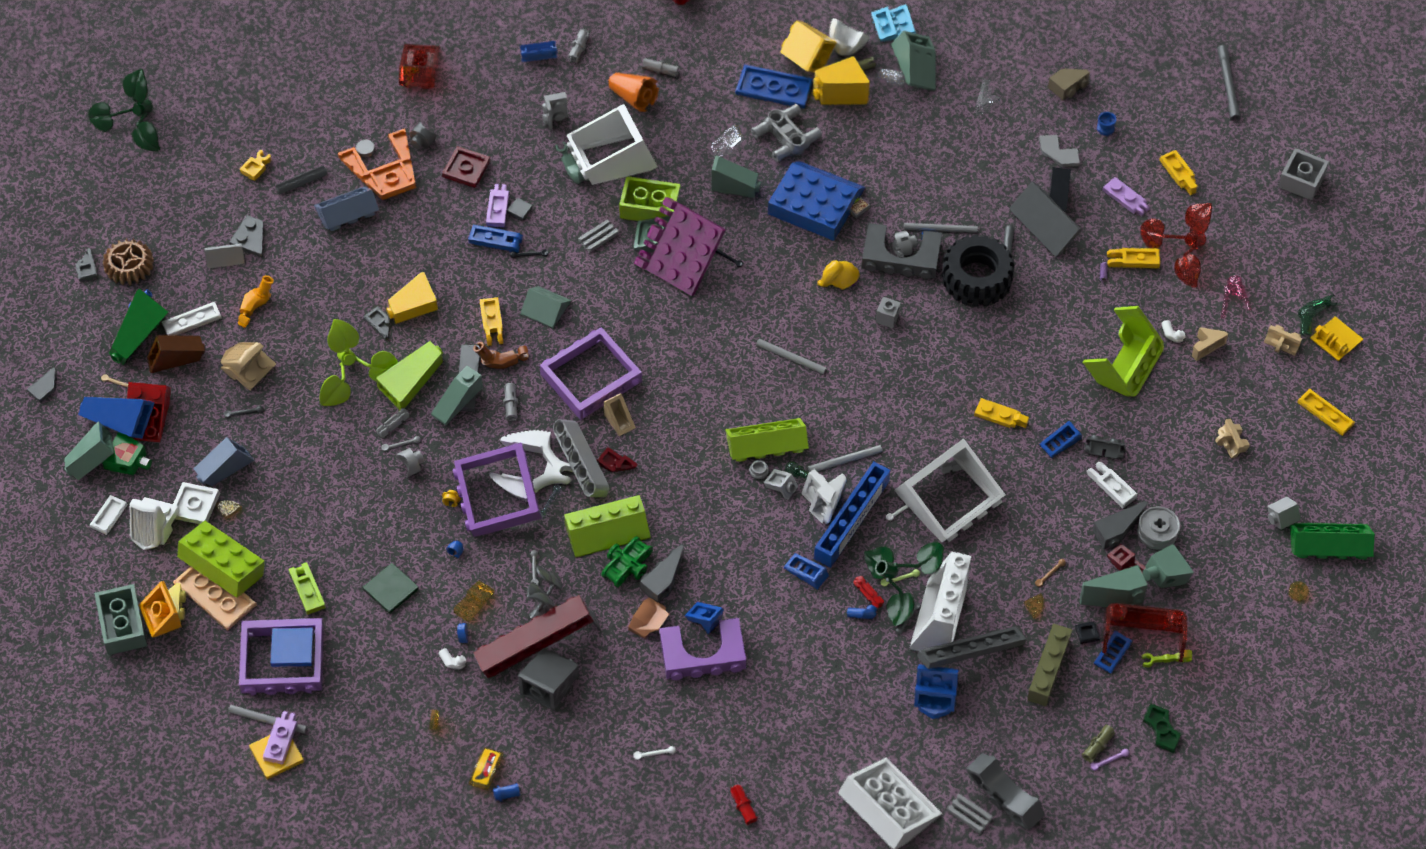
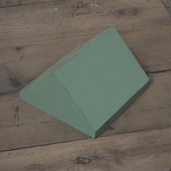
M540 286L528 289L520 314L554 328L571 300Z

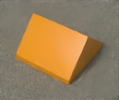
M160 581L139 604L151 637H157L182 627L164 581Z

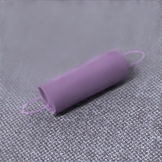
M1103 259L1100 264V281H1102L1101 278H1106L1107 281L1108 264L1103 262Z

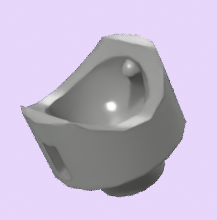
M907 231L898 232L894 235L895 240L892 246L898 257L912 255V248L918 247L916 236H909Z
M408 448L396 454V459L407 466V478L421 471L419 464L425 462L419 450L413 453Z

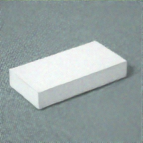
M110 495L91 522L90 528L107 535L127 507V502Z

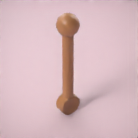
M1059 559L1058 564L1042 579L1035 581V585L1041 587L1043 582L1059 567L1065 566V559Z

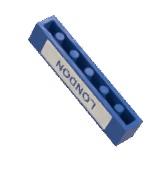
M873 461L815 546L814 560L829 568L833 566L888 485L890 469Z

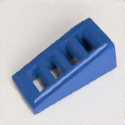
M1068 421L1039 445L1053 458L1081 440L1082 435ZM1068 431L1072 437H1069L1066 432ZM1062 435L1067 441L1064 442L1059 436ZM1056 439L1061 445L1058 447L1053 440ZM1050 443L1055 448V450L1052 451L1047 446V444Z
M796 553L784 566L785 570L817 590L829 576L826 567ZM798 561L801 562L797 568H794ZM805 565L807 566L803 572L800 571Z
M1115 630L1094 664L1111 674L1131 646L1132 640ZM1114 641H1117L1120 644L1124 645L1123 648L1114 644ZM1113 647L1116 650L1120 651V653L1117 654L1109 648ZM1106 653H1109L1110 655L1114 656L1116 659H1115V660H1112L1111 658H1109V657L1106 656L1105 654H1106ZM1102 658L1111 663L1112 665L1109 667L1106 664L1102 663Z

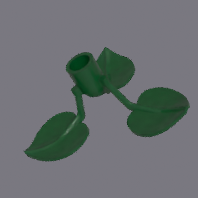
M141 68L128 74L123 79L125 94L128 97H133V101L136 102L132 108L111 113L108 104L98 102L91 106L88 117L93 126L98 130L107 132L113 127L112 117L133 111L135 115L142 116L136 123L137 128L132 131L134 143L144 150L159 151L161 148L156 128L150 122H142L148 117V113L152 112L153 104L149 99H146L148 87L144 71Z
M932 542L921 547L916 555L918 564H898L896 562L893 564V551L884 546L864 552L866 564L871 575L876 579L886 578V581L899 592V594L892 595L887 603L888 616L894 626H900L905 623L912 615L915 607L913 595L909 592L903 594V590L892 580L898 574V567H921L923 573L934 574L939 570L943 562V544Z

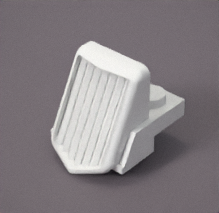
M814 469L808 473L802 495L811 503L809 512L821 523L828 524L831 522L835 508L845 491L847 479L844 474H841L828 483L824 476Z
M146 497L142 501L132 499L130 502L129 534L132 541L143 550L158 547L159 544L164 545L173 531L171 524L180 511L179 507Z

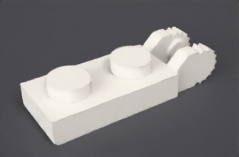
M1102 462L1096 463V468L1103 474L1102 476L1092 468L1087 470V475L1120 507L1125 508L1137 498L1138 494Z

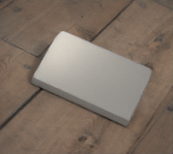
M242 244L204 248L208 268L245 263Z

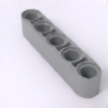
M556 420L553 426L554 434L584 494L588 497H606L609 493L608 482L578 423L573 420Z

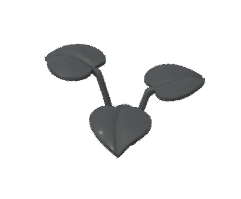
M540 565L536 566V571L546 582L550 583V588L546 593L534 582L528 585L527 598L541 602L529 614L531 619L548 612L550 608H553L555 604L549 595L553 591L554 586L559 590L563 587L556 575ZM587 607L594 620L592 623L600 630L597 616Z

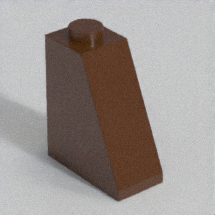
M157 335L147 357L150 373L200 361L205 353V345L202 343L200 336Z

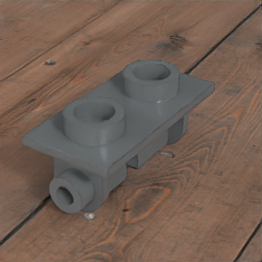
M1091 435V438L1087 437L1086 442H1090V445H1085L1084 452H1088L1089 455L1101 456L1102 450H1106L1105 457L1117 460L1123 458L1124 451L1120 449L1124 448L1125 444L1121 443V440L1110 439V441L1102 440L1103 437Z

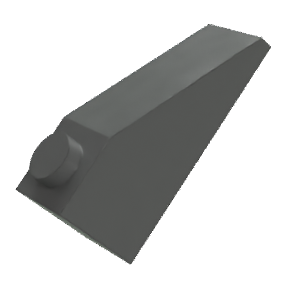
M1146 501L1094 522L1092 531L1103 549L1108 547L1115 548L1120 544L1147 509L1148 503Z

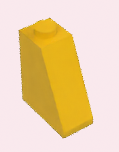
M425 273L418 274L388 300L389 308H386L389 318H393L395 324L438 310L436 297Z

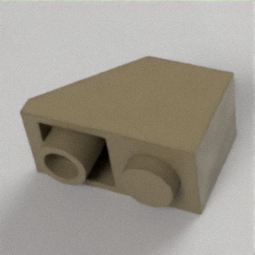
M1061 69L1049 78L1048 88L1062 100L1067 97L1071 98L1078 89H1083L1088 85L1090 72L1080 69Z

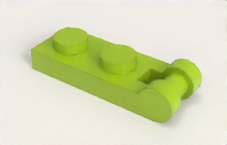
M303 563L298 568L292 567L288 569L306 614L309 615L325 609V603L308 563Z

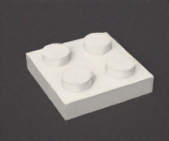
M183 482L173 505H177L180 509L175 519L195 524H201L203 521L208 522L219 498V489Z

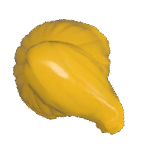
M835 260L825 267L822 279L817 284L822 287L833 285L843 290L858 282L859 270L850 262Z

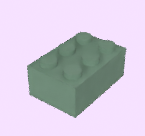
M134 584L94 593L107 654L112 655L146 647L147 641Z

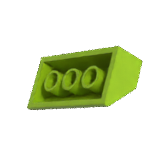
M801 418L725 429L730 456L738 462L745 461L748 457H755L756 459L765 458L768 454L780 456L788 451L800 453L804 449L809 448L806 425Z
M640 495L564 514L565 527L575 558L610 549L614 544L626 545L635 536L640 537L641 541L651 538Z

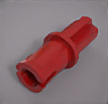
M741 785L733 786L730 792L737 804L736 809L740 810L746 825L756 822L758 817L751 806V800L747 799Z

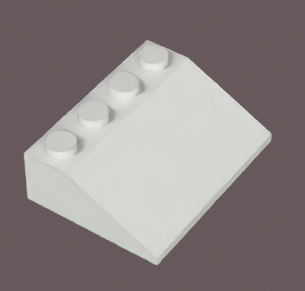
M887 758L848 776L838 792L892 849H897L908 843L942 815Z

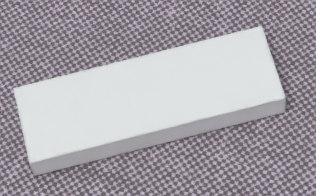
M215 302L162 321V325L167 335L177 336L222 317Z

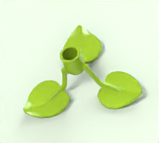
M333 319L327 343L329 348L337 353V357L341 361L342 378L340 380L338 376L332 375L324 381L319 395L321 406L338 405L347 401L350 397V386L344 382L345 365L350 366L355 361H358L370 368L369 377L376 381V377L398 363L397 359L390 352L380 351L373 355L371 364L361 360L350 349L359 343L357 330L345 321Z

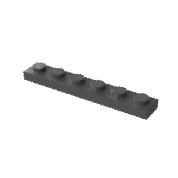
M1014 626L919 650L917 657L928 669L1025 645L1026 637Z

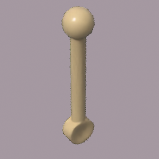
M107 374L101 377L103 382L109 381L128 388L127 383L111 379Z

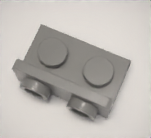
M565 92L544 96L542 117L544 125L548 124L549 130L553 129L552 120L561 121L568 117L567 96Z

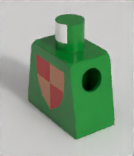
M118 432L113 440L114 453L102 462L106 470L134 475L138 467L149 470L152 464V460L145 457L147 454L144 445L121 432Z

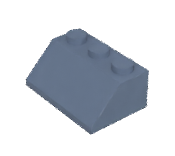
M365 186L314 205L324 227L331 231L341 228V224L355 223L362 216H365V218L371 217L379 210L372 189Z

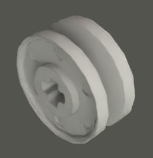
M1160 506L1150 507L1140 516L1137 528L1138 538L1145 546L1151 549L1162 550L1174 544L1177 540L1180 522L1176 514L1168 508Z

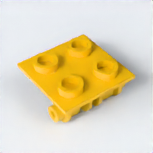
M1336 316L1324 326L1318 325L1315 329L1316 333L1310 337L1311 340L1337 361L1363 341L1362 337Z

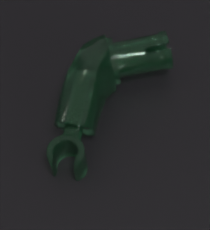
M1328 295L1323 299L1318 298L1309 301L1299 309L1298 316L1301 318L1300 335H1312V318L1316 316V313L1325 310L1326 307L1337 305V302H1331V298L1335 295Z

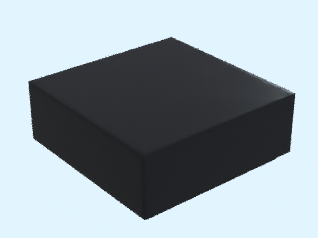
M1095 621L1075 625L1080 644L1100 641Z

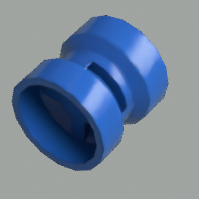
M1103 112L1099 115L1097 124L1099 134L1104 136L1113 134L1116 116L1111 112Z

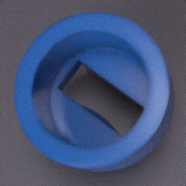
M453 541L446 550L451 555H453L455 550L457 552L455 557L459 558L464 548L460 541Z

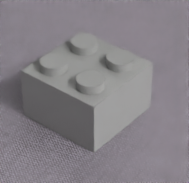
M1295 148L1281 174L1278 187L1313 200L1326 175L1329 161Z

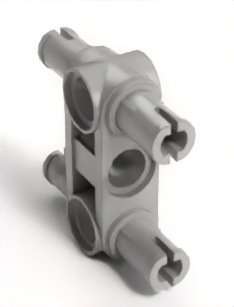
M797 104L784 111L778 109L771 110L768 117L764 118L762 123L751 128L754 138L757 139L761 135L771 132L783 145L780 149L772 152V157L776 162L788 156L802 155L811 143L822 138V132L818 127L804 134L791 121L792 118L801 114V109Z

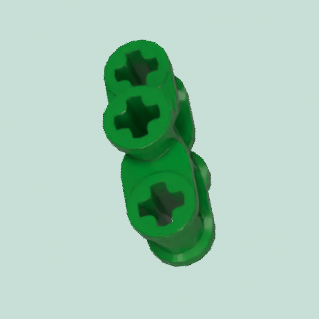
M635 536L623 550L619 544H614L607 553V558L613 560L605 566L601 576L612 581L616 588L620 587L631 574L634 575L636 580H639L648 569L646 564L641 563L652 554L653 547L651 545L647 546L638 536Z

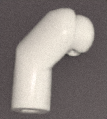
M1169 320L1162 322V328L1167 339L1176 343L1183 341L1185 338L1184 331H1174Z
M446 648L439 651L438 654L447 668L460 670L465 667L466 658L461 655L454 658Z

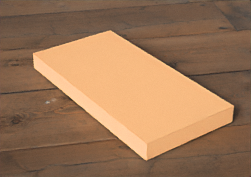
M189 567L173 581L174 585L181 583L182 590L186 591V595L227 631L257 605L245 593L236 598L192 567Z

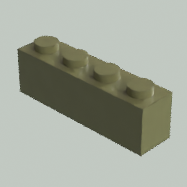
M1053 623L1029 689L1028 701L1047 707L1070 643L1072 629Z

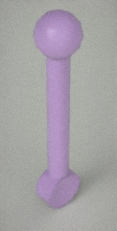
M1123 749L1121 753L1099 763L1093 762L1091 769L1098 770L1100 766L1122 756L1127 757L1129 750Z

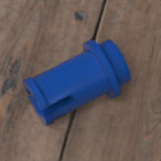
M517 783L504 787H499L498 785L497 788L493 789L495 801L499 800L502 802V799L520 796Z

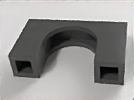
M868 224L862 268L867 271H884L887 274L899 273L907 277L912 275L921 276L923 279L936 277L942 233L924 231L920 250L911 257L899 258L890 254L885 248L887 225Z

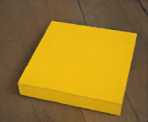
M270 735L249 745L267 780L304 762L293 739L283 765L263 760V754Z

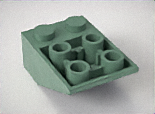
M903 31L891 43V46L905 76V81L910 86L931 91L936 90V50L930 37Z

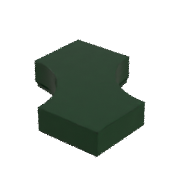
M1150 703L1143 722L1153 729L1156 736L1155 746L1174 753L1182 734L1171 726L1168 718L1169 710Z

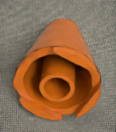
M614 73L608 81L609 88L640 112L648 111L645 108L649 104L653 105L658 97L659 88L656 87L658 82L652 77Z

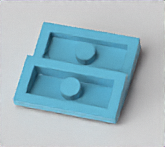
M906 4L892 10L885 7L872 12L881 42L895 40L903 31L916 33Z

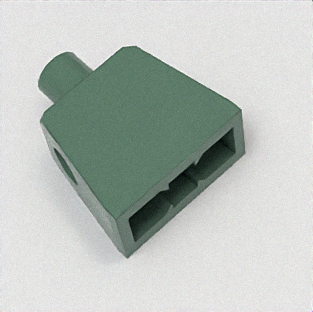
M1174 544L1153 554L1145 566L1146 569L1143 570L1145 580L1153 579L1160 588L1184 585L1188 583L1194 573Z

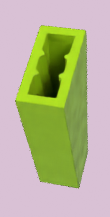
M431 341L427 342L376 377L377 387L399 410L405 408L443 363L441 348L438 345L435 346Z

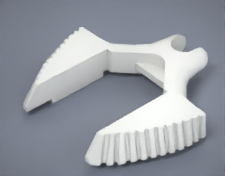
M529 430L521 433L517 432V434L511 433L507 437L503 436L500 440L503 445L510 446L522 442L525 451L543 454L547 461L544 474L533 480L535 493L551 484H569L571 482L570 477L561 474L563 471L573 472L570 464L559 460L551 450V432ZM490 472L489 476L496 484L516 498L528 502L522 477Z

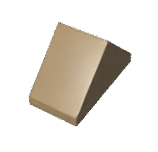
M621 393L604 401V416L619 436L636 428Z

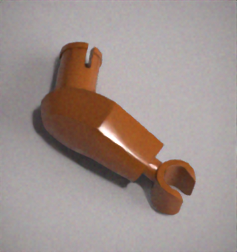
M477 342L480 349L476 345L473 347L474 352L481 357V363L495 369H505L517 364L518 359L526 361L529 358L528 348L525 345L518 348L517 354L513 350L504 353L489 350L483 342Z

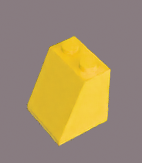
M796 21L790 28L788 38L783 41L780 52L804 70L815 72V70L825 67L837 41L805 22Z
M854 56L815 70L813 96L816 100L819 99L822 105L868 103L870 81Z

